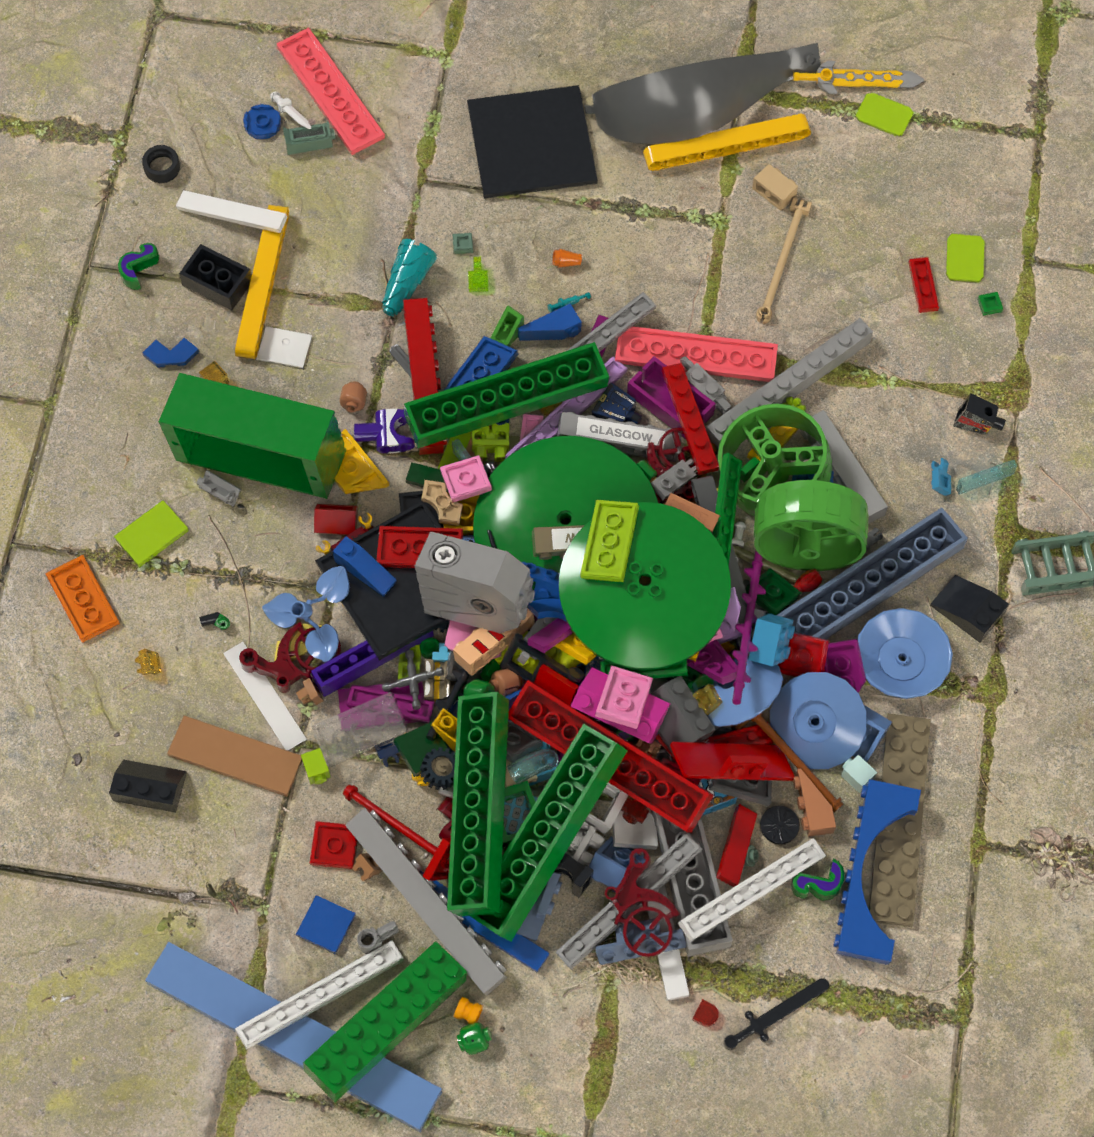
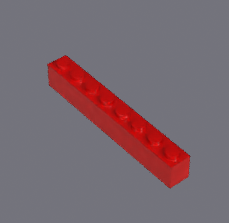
M427 298L403 300L413 400L438 393V390H441L440 378H436V371H439L438 359L434 360L437 346L436 341H432L431 336L435 335L434 323H430L429 318L433 317L432 305H428ZM447 439L419 448V455L444 453Z

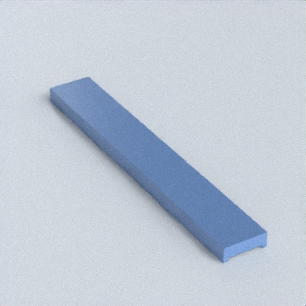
M170 942L167 943L145 979L146 983L234 1032H236L235 1028L281 1003ZM305 1016L259 1042L258 1045L304 1069L303 1062L336 1031ZM383 1058L347 1093L421 1132L423 1125L442 1093V1089Z

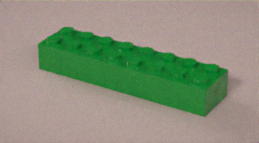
M435 941L303 1062L304 1072L336 1103L466 982L467 971Z

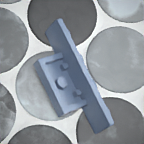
M556 872L552 874L517 934L537 941L546 915H551L555 903L552 902L553 895H558L562 886V882L559 881L561 874Z
M655 918L639 921L646 927L645 931L641 930L634 923L628 924L627 937L632 947L643 934L647 935V938L637 951L653 953L662 948L660 944L650 937L651 933L655 934L664 943L667 942L669 932L661 933L660 922L653 930L649 929L650 924ZM620 925L615 929L617 942L595 947L600 965L642 957L635 954L626 945L623 937L624 925ZM682 929L673 930L671 943L664 952L686 948Z

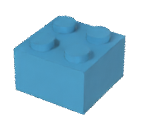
M773 614L757 618L752 643L758 649L755 652H750L748 660L775 666L788 659L790 654L788 644L795 631L793 626L794 620Z

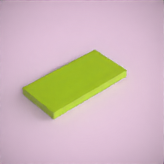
M596 500L580 573L581 579L624 581L639 510L638 503Z

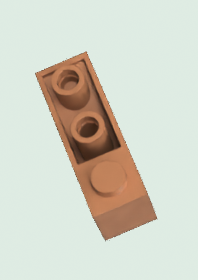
M797 769L793 785L799 791L800 797H797V804L799 810H802L804 815L801 818L803 830H807L808 837L834 833L836 824L832 806L802 769Z

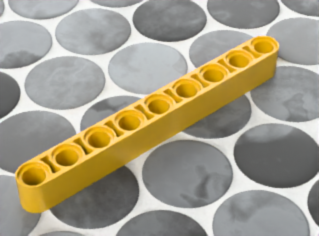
M796 114L716 131L679 142L651 145L643 150L648 170L657 171L805 139L811 134V129L806 115Z
M268 205V210L286 213L288 218L280 233L262 230L236 341V357L257 358L288 224L289 207Z

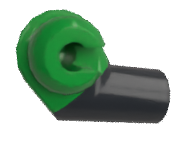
M219 612L199 617L202 627L213 624L217 628L225 630L230 626L229 619Z

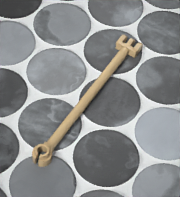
M793 197L790 211L795 213L764 304L756 312V319L759 323L763 316L761 312L767 313L764 314L763 324L771 321L772 311L770 308L802 214L809 215L812 202L808 201L806 207H803L805 200L801 199L799 205H796L797 198Z

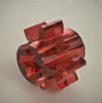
M627 798L621 808V811L624 812V820L630 824H636L637 822L642 824L649 813V810L646 809L647 807L634 798L633 800Z

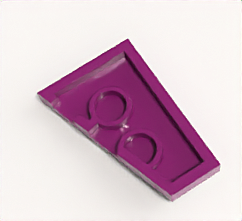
M717 640L709 642L699 652L696 661L687 659V666L708 675L709 678L722 685L736 679L737 664Z

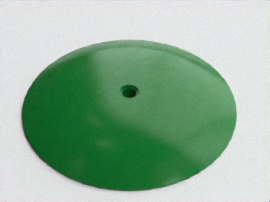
M582 436L546 438L517 450L507 457L490 475L488 479L492 490L479 495L474 512V541L477 544L491 547L487 530H491L497 549L508 551L521 563H533L536 566L552 569L560 573L563 561L560 556H552V559L540 560L539 557L533 556L532 531L534 528L586 525L593 518L596 500L633 503H658L649 479L642 469L617 448L605 442ZM565 518L571 520L568 525L561 524V521ZM533 581V585H532V589H533V590L535 589V585H536V582H535V581Z

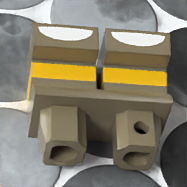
M425 659V672L435 671L436 668L442 667L444 675L433 676L429 680L424 681V700L434 703L436 700H447L454 685H451V680L445 679L447 661L434 662V660Z

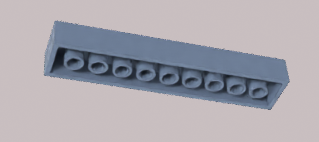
M941 507L777 616L794 620L795 633L826 640L964 549L968 537Z

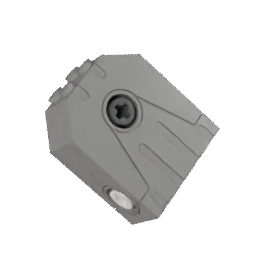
M430 531L415 564L424 613L503 633L519 627L521 620L526 618L528 603H532L535 591L532 589L533 578L530 577V569L508 551L450 536L447 537L446 535Z

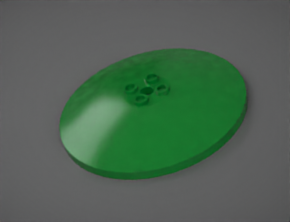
M637 502L639 510L624 581L581 579L580 573L592 522L590 520L576 534L566 550L559 574V596L562 611L569 627L588 650L601 659L620 667L635 670H655L671 667L691 658L712 640L726 616L731 594V578L727 559L720 544L700 521L672 506L653 502ZM642 576H648L651 579V583L648 586H643L639 583V579Z

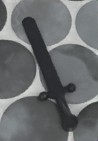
M824 978L815 981L756 1019L753 1017L752 1011H746L745 1018L750 1020V1026L734 1036L728 1035L724 1040V1047L727 1050H734L738 1043L754 1033L760 1036L762 1042H767L769 1036L763 1030L828 990L829 982Z

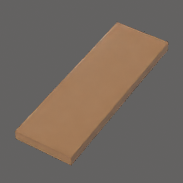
M183 716L167 752V755L286 797H288L302 763V758L299 754L187 716Z

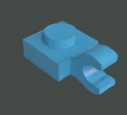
M941 458L940 465L932 461L931 484L933 490L947 496L951 494V475L947 474L948 461Z

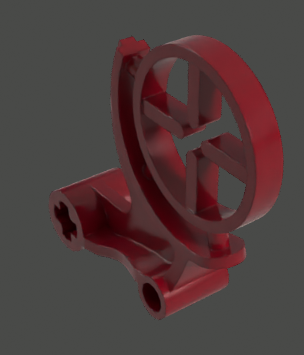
M672 428L665 432L657 445H654L653 442L648 443L647 458L649 465L657 472L656 478L674 466L664 455L675 454L678 451L677 448L681 446L678 433L684 434L682 428ZM672 434L676 448L662 450L665 437ZM684 446L681 449L682 452L678 454L679 462L681 460L686 462L683 452L690 451L689 446ZM655 450H657V454L661 463L658 461L656 457ZM691 481L673 494L688 501L694 497ZM655 492L658 503L663 504L667 501L668 497L662 500Z
M301 622L290 628L280 641L277 658L274 662H268L252 648L244 649L239 655L242 669L248 673L257 672L260 675L276 680L278 690L281 693H287L291 685L301 678L304 680L310 678L312 680L311 670L317 667L309 665L315 658L310 655L303 662L298 655V648L301 642L305 644V637L309 632L316 629L311 627L304 630ZM300 632L301 634L295 642L294 651L289 652L292 639ZM340 640L336 657L341 654ZM296 656L298 663L306 670V673L300 671L292 663L290 657ZM251 658H253V662L249 661L248 663H246L247 659L251 660Z
M637 848L630 854V863L626 868L622 881L617 888L612 886L606 888L605 896L613 902L619 912L614 924L618 925L619 922L624 924L623 937L629 949L643 957H654L663 953L670 945L673 936L670 919L680 914L673 903L661 893L637 886V879L651 864V857L648 852L642 848ZM637 855H646L644 863L639 862L636 864L637 860L635 857ZM615 891V896L609 897V893ZM648 901L662 904L671 912L665 915L659 909L648 907ZM642 902V908L633 911L627 919L622 917L630 907ZM643 911L658 913V916L649 926L650 930H653L663 917L669 928V936L666 943L655 934H650V937L662 946L660 950L653 953L637 951L647 938L646 934H643L633 947L627 937V928L630 921L641 930H646V927L634 918L636 914Z

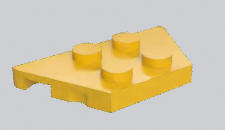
M344 429L341 432V437L344 440L346 453L335 477L337 485L345 494L389 487V481L350 433Z

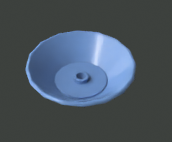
M904 608L883 611L870 619L858 635L866 679L870 685L888 696L903 699L925 696L940 687L950 672L953 653L949 638L937 621L922 612ZM898 657H904L905 661L899 660Z
M736 658L732 659V660L737 664V666H738V661H737V659H736ZM747 659L746 673L751 678V682H744L745 687L742 692L741 704L739 705L732 703L733 683L735 680L723 685L714 680V684L700 687L694 697L713 726L738 725L755 718L767 709L778 696L783 681L780 667L778 665L769 666Z
M807 672L789 680L780 690L770 709V726L809 769H830L845 763L860 748L867 731L866 709L859 693L845 679L828 672ZM814 717L819 719L817 726L812 723Z

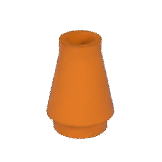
M560 248L559 250H554L553 266L558 268L581 266L582 254Z

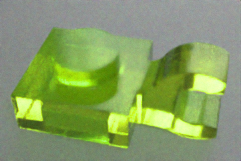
M481 256L473 257L474 271H468L469 292H488V270L482 271Z

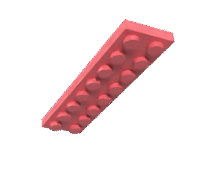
M310 28L276 44L281 55L352 155L385 139L384 132Z
M633 326L618 337L615 361L625 365L643 367L655 356L665 365L669 366L681 363L680 359L684 356L694 365L698 363L709 375L770 382L774 379L778 344Z

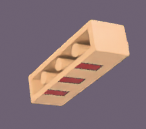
M527 608L526 618L521 620L519 627L503 633L476 628L468 638L456 644L453 649L455 661L473 676L505 650L516 633L523 635L535 624L534 614Z

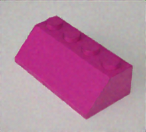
M592 667L580 685L571 707L647 743H653L671 703L648 693L637 729L596 717V710L608 674Z

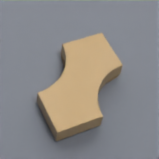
M425 480L421 501L434 507L438 513L439 523L459 526L463 505L458 502L452 503L451 498L446 492L445 483Z

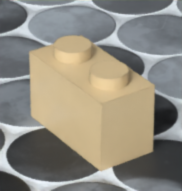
M768 164L754 177L752 189L782 211L793 200V197L796 198L798 186L792 179L784 176L778 168Z

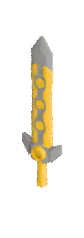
M826 61L820 65L817 73H793V81H817L820 89L828 94H837L834 86L913 88L924 81V78L912 71L832 69L835 61Z

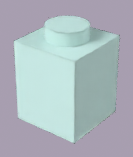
M859 755L854 759L849 758L842 766L843 772L841 776L859 793H861L862 786L867 785L869 779L874 780L877 772Z

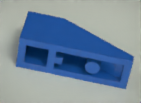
M568 304L519 327L518 339L520 341L565 340L569 337H575L581 332L582 321L572 305Z
M347 536L333 550L334 560L338 565L345 567L348 572L383 597L397 582L367 551Z

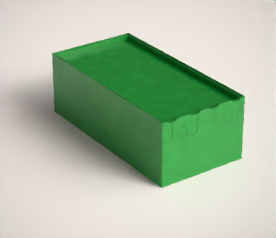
M183 373L178 374L158 421L176 461L325 499L329 497L335 477L346 453L344 440L341 437V431L338 428L339 424L333 410Z

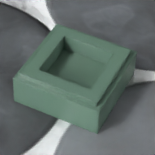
M472 233L452 234L454 254L473 253Z

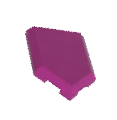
M858 639L829 643L824 672L845 679L859 693L866 682V676Z

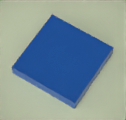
M316 895L296 936L336 954L356 913Z

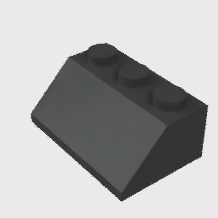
M681 676L663 684L651 693V695L671 703L658 734L673 757L674 754L670 747L672 742L701 743L707 740L716 730Z

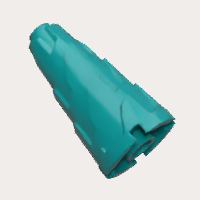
M402 239L399 244L382 301L383 312L388 316L393 317L401 313L403 300L411 298L417 286L422 283L437 259V254L428 246L419 243V246L413 245L415 240Z

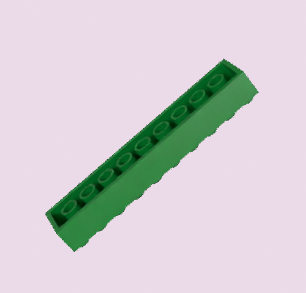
M595 342L404 403V415L417 449L605 388L608 386L609 374Z
M498 692L458 696L447 911L457 916L500 913L509 699Z
M582 725L502 856L500 913L473 915L470 917L498 936L512 942L627 753L625 748L589 726Z

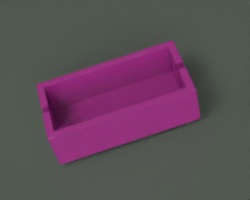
M653 356L642 367V372L639 370L628 382L627 394L670 428H682L662 374V367L667 365ZM690 384L705 425L714 415L716 403Z

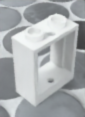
M610 783L606 785L603 792L614 799L603 820L590 813L585 820L587 824L597 828L596 830L603 834H606L611 829L628 797L626 793Z

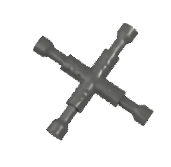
M407 650L405 656L408 659V677L398 679L394 683L382 684V689L388 692L392 688L410 685V693L413 696L412 708L418 710L421 708V703L418 700V683L429 680L433 676L444 675V670L442 667H439L435 671L416 674V666L413 663L414 651Z

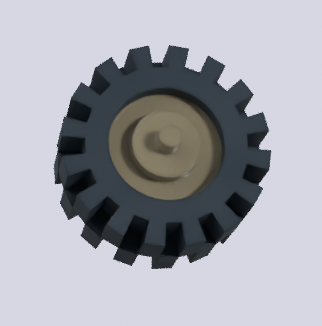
M439 747L437 751L435 748L432 749L430 753L426 754L420 767L421 778L424 777L423 782L425 784L427 782L430 783L428 786L430 788L436 786L435 790H439L440 787L446 790L448 786L451 788L454 785L455 752L449 753L450 749L448 748L445 751H442L443 747Z

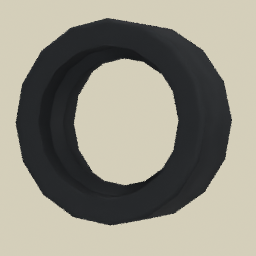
M156 145L149 148L143 155V169L147 178L151 181L167 183L178 175L180 171L179 157L170 146ZM159 157H166L172 160V165L163 171H156L150 167L151 162Z

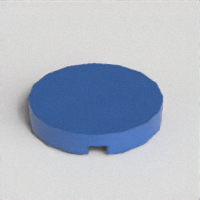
M266 104L251 107V110L246 112L243 118L245 131L255 139L263 140L273 137L278 133L282 124L280 113L272 106Z

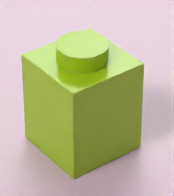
M321 748L301 754L310 785L314 783L316 785L322 784L328 778H331Z

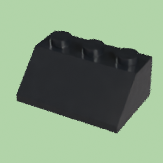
M123 760L114 773L109 794L115 802L176 813L187 772Z

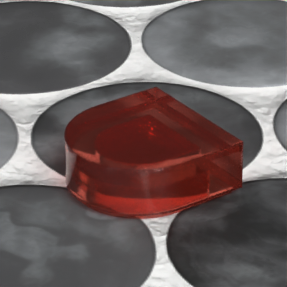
M702 999L692 1021L705 1027L713 1026L719 1017L717 1007Z

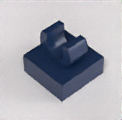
M394 742L375 748L378 758L382 759L385 767H388L387 759L389 757H394L395 762L399 763L397 753L400 752Z

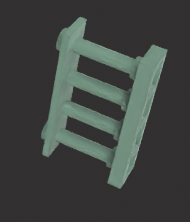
M1081 531L1072 535L1035 540L1021 539L1015 542L1011 550L1012 554L1021 553L1027 579L1024 580L1021 586L1022 596L1094 586V557L1090 546L1094 542V532ZM1082 545L1088 568L1086 572L1076 571L1070 549L1071 546ZM1062 548L1068 571L1067 574H1056L1050 549ZM1030 552H1042L1048 576L1042 578L1035 576Z

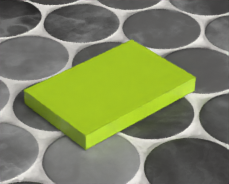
M162 500L117 533L114 539L140 568L186 534L189 529L165 501Z

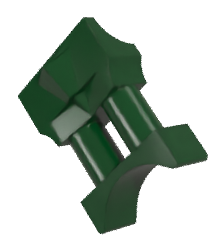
M687 666L688 675L681 676L694 696L700 687L714 684V680L709 678L708 675L702 674Z

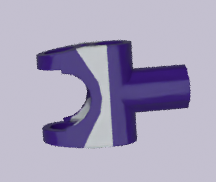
M404 409L378 410L375 413L376 423L354 424L355 441H376V450L379 453H399L409 451L415 447L413 438L399 435L396 432L400 426L407 424Z

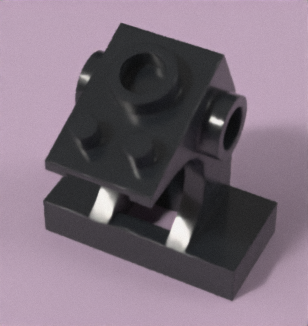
M565 853L554 872L568 876L572 882V894L580 898L592 882L594 870L589 866L584 867Z

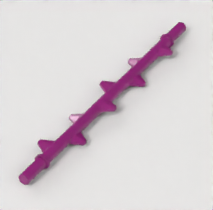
M756 549L754 560L752 561L753 568L744 569V572L751 578L749 594L743 593L741 595L747 603L744 624L735 625V628L742 634L740 651L734 650L732 653L738 661L736 680L733 683L732 703L735 705L741 704L742 692L745 687L744 682H751V678L746 673L748 652H755L758 649L750 641L752 625L756 624L757 616L754 614L757 595L766 593V590L759 585L763 557Z

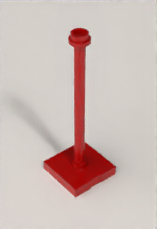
M355 785L346 786L343 791V796H345L346 800L350 801L353 799L370 812L374 810L383 821L433 855L423 874L425 879L428 881L449 879L451 838H443L437 848L358 793V787Z

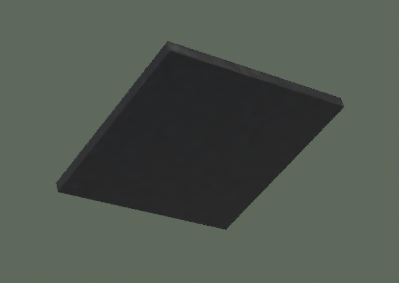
M579 85L467 100L484 199L598 184Z
M421 501L352 541L360 545L377 560L380 526L442 527L425 502ZM333 551L315 560L322 574L331 568L340 566L334 560ZM384 567L397 580L384 597L347 571L349 592L341 603L379 661L450 621L424 613L415 568Z

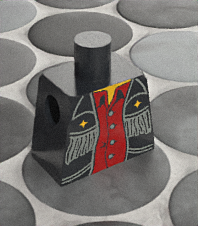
M970 393L958 408L953 426L985 435L991 427L1002 431L1006 420L997 417L999 409L997 405Z

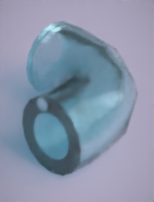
M541 749L507 765V769L514 782L518 785L541 772L554 769L558 763V756L551 749Z

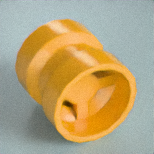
M462 997L455 1010L454 1018L464 1019L468 1024L476 1023L482 1013L483 1005L479 1003L473 1004L468 998Z

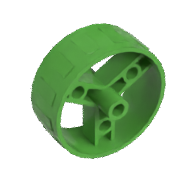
M767 404L750 409L730 424L719 445L718 462L720 472L723 454L730 453L734 455L740 444L746 439L761 460L743 490H738L737 506L754 517L760 494L770 487L785 483L789 475L815 474L812 480L827 482L831 480L832 458L828 441L822 428L811 415L791 405ZM777 426L794 427L807 432L821 446L781 448L780 443L774 440L767 428ZM785 460H796V461H795V462L786 463ZM766 471H768L769 474L767 478L764 477Z
M797 480L777 484L765 490L757 500L754 522V546L757 552L766 560L795 570L808 571L816 569L817 571H827L849 566L860 560L866 552L869 521L868 505L860 494L836 483L818 480Z

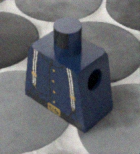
M611 382L592 410V415L597 418H611L625 423L634 422L637 425L640 424L643 417L634 412L636 400Z

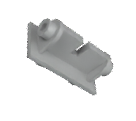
M206 470L204 478L200 477L196 483L200 489L205 490L232 507L235 506L241 490Z

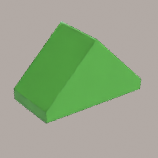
M508 305L490 338L510 347L518 338V328L524 325V316Z

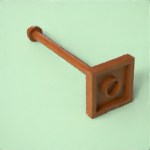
M762 713L755 718L730 727L735 731L742 729L750 721L756 722L796 768L802 769L830 803L834 813L844 805L842 799H836L766 722L762 717Z

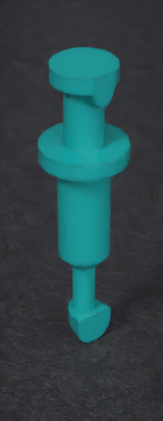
M587 292L584 295H575L564 300L559 298L558 303L547 305L548 311L551 313L568 304L579 303L583 298L590 299L591 294Z

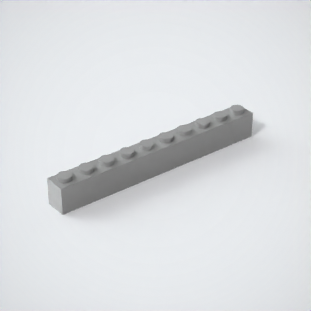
M859 318L706 426L709 440L717 446V452L719 451V445L724 433L740 415L762 405L782 404L786 402V398L791 396L794 398L870 344L873 331Z
M364 808L345 826L457 962L467 971V974L480 990L486 995L490 994L508 978L504 973L507 971L499 960L495 962L490 957L492 951L485 943L480 945L476 940L478 937L477 933L471 926L466 928L462 923L464 920L463 916H457L447 911L448 898L443 893L438 894L434 887L437 885L434 881H428L423 877L420 872L423 868L415 859L411 861L407 857L408 850L401 842L397 844L393 840V837H395L394 833L387 826L383 828L379 823L382 820L374 810L370 812Z

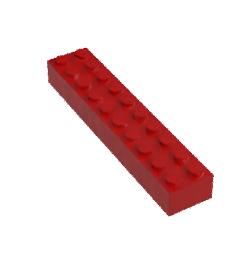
M526 681L508 711L509 720L564 755L583 724L625 748L627 753L608 783L686 832L692 833L714 796L711 792L690 779L684 778L679 772L586 714L571 707V705L532 681Z

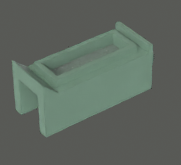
M326 121L327 123L310 125L311 129L306 127L287 129L283 127L287 154L291 155L332 148V140L335 139L334 128L329 127L328 121Z

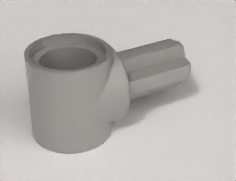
M391 921L376 930L374 927L361 930L357 936L359 949L365 954L374 951L382 945V941L399 932L397 924ZM371 937L374 941L371 945L366 946L362 944L363 939Z

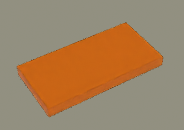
M83 555L45 573L82 643L120 624Z

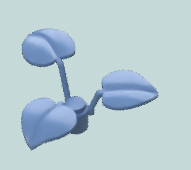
M343 566L331 568L320 576L316 584L317 592L323 595L320 598L303 602L298 601L290 593H282L262 606L266 616L279 627L290 628L296 624L297 618L304 619L305 622L311 624L316 630L309 632L306 637L305 646L311 656L323 662H328L334 657L338 648L339 637L337 631L331 625L325 624L319 628L310 619L313 613L311 605L324 601L326 598L331 603H338L346 598L349 592V579L346 568Z

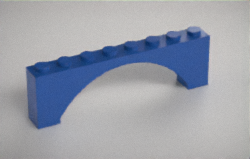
M871 779L868 780L867 785L862 786L860 798H864L863 806H859L857 812V819H860L859 827H855L853 834L856 846L851 848L849 861H852L851 870L847 869L845 882L849 883L848 890L843 891L841 904H845L844 912H839L837 925L841 926L840 934H835L833 947L837 948L836 954L886 965L891 963L895 940L889 939L880 929L867 907L862 889V866L869 846L881 831L907 815L915 816L918 811L921 790Z

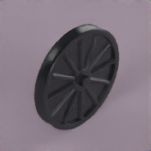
M774 806L763 814L760 828L764 837L770 842L787 844L797 836L800 822L796 813L790 808Z

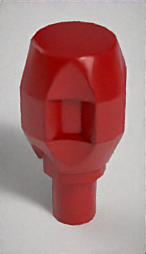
M816 569L808 570L800 575L794 587L801 593L810 592L816 589L823 579Z

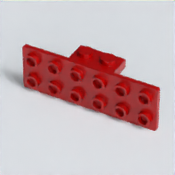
M672 742L670 744L684 778L793 781L795 777L785 754L776 745Z

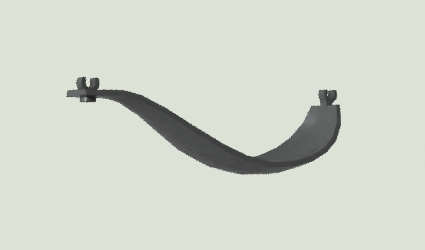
M818 43L777 52L702 61L629 79L592 94L593 105H584L585 113L595 114L598 127L607 135L621 141L637 144H661L700 137L733 121L767 93L779 85L793 80L794 72L817 73L821 65Z

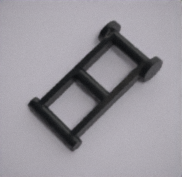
M519 633L514 635L500 663L501 669L508 668L526 681L529 680L534 683L539 668L543 664L575 684L582 682L585 677L581 669L576 667L568 669L545 653L529 646ZM518 647L539 660L533 674L512 661Z

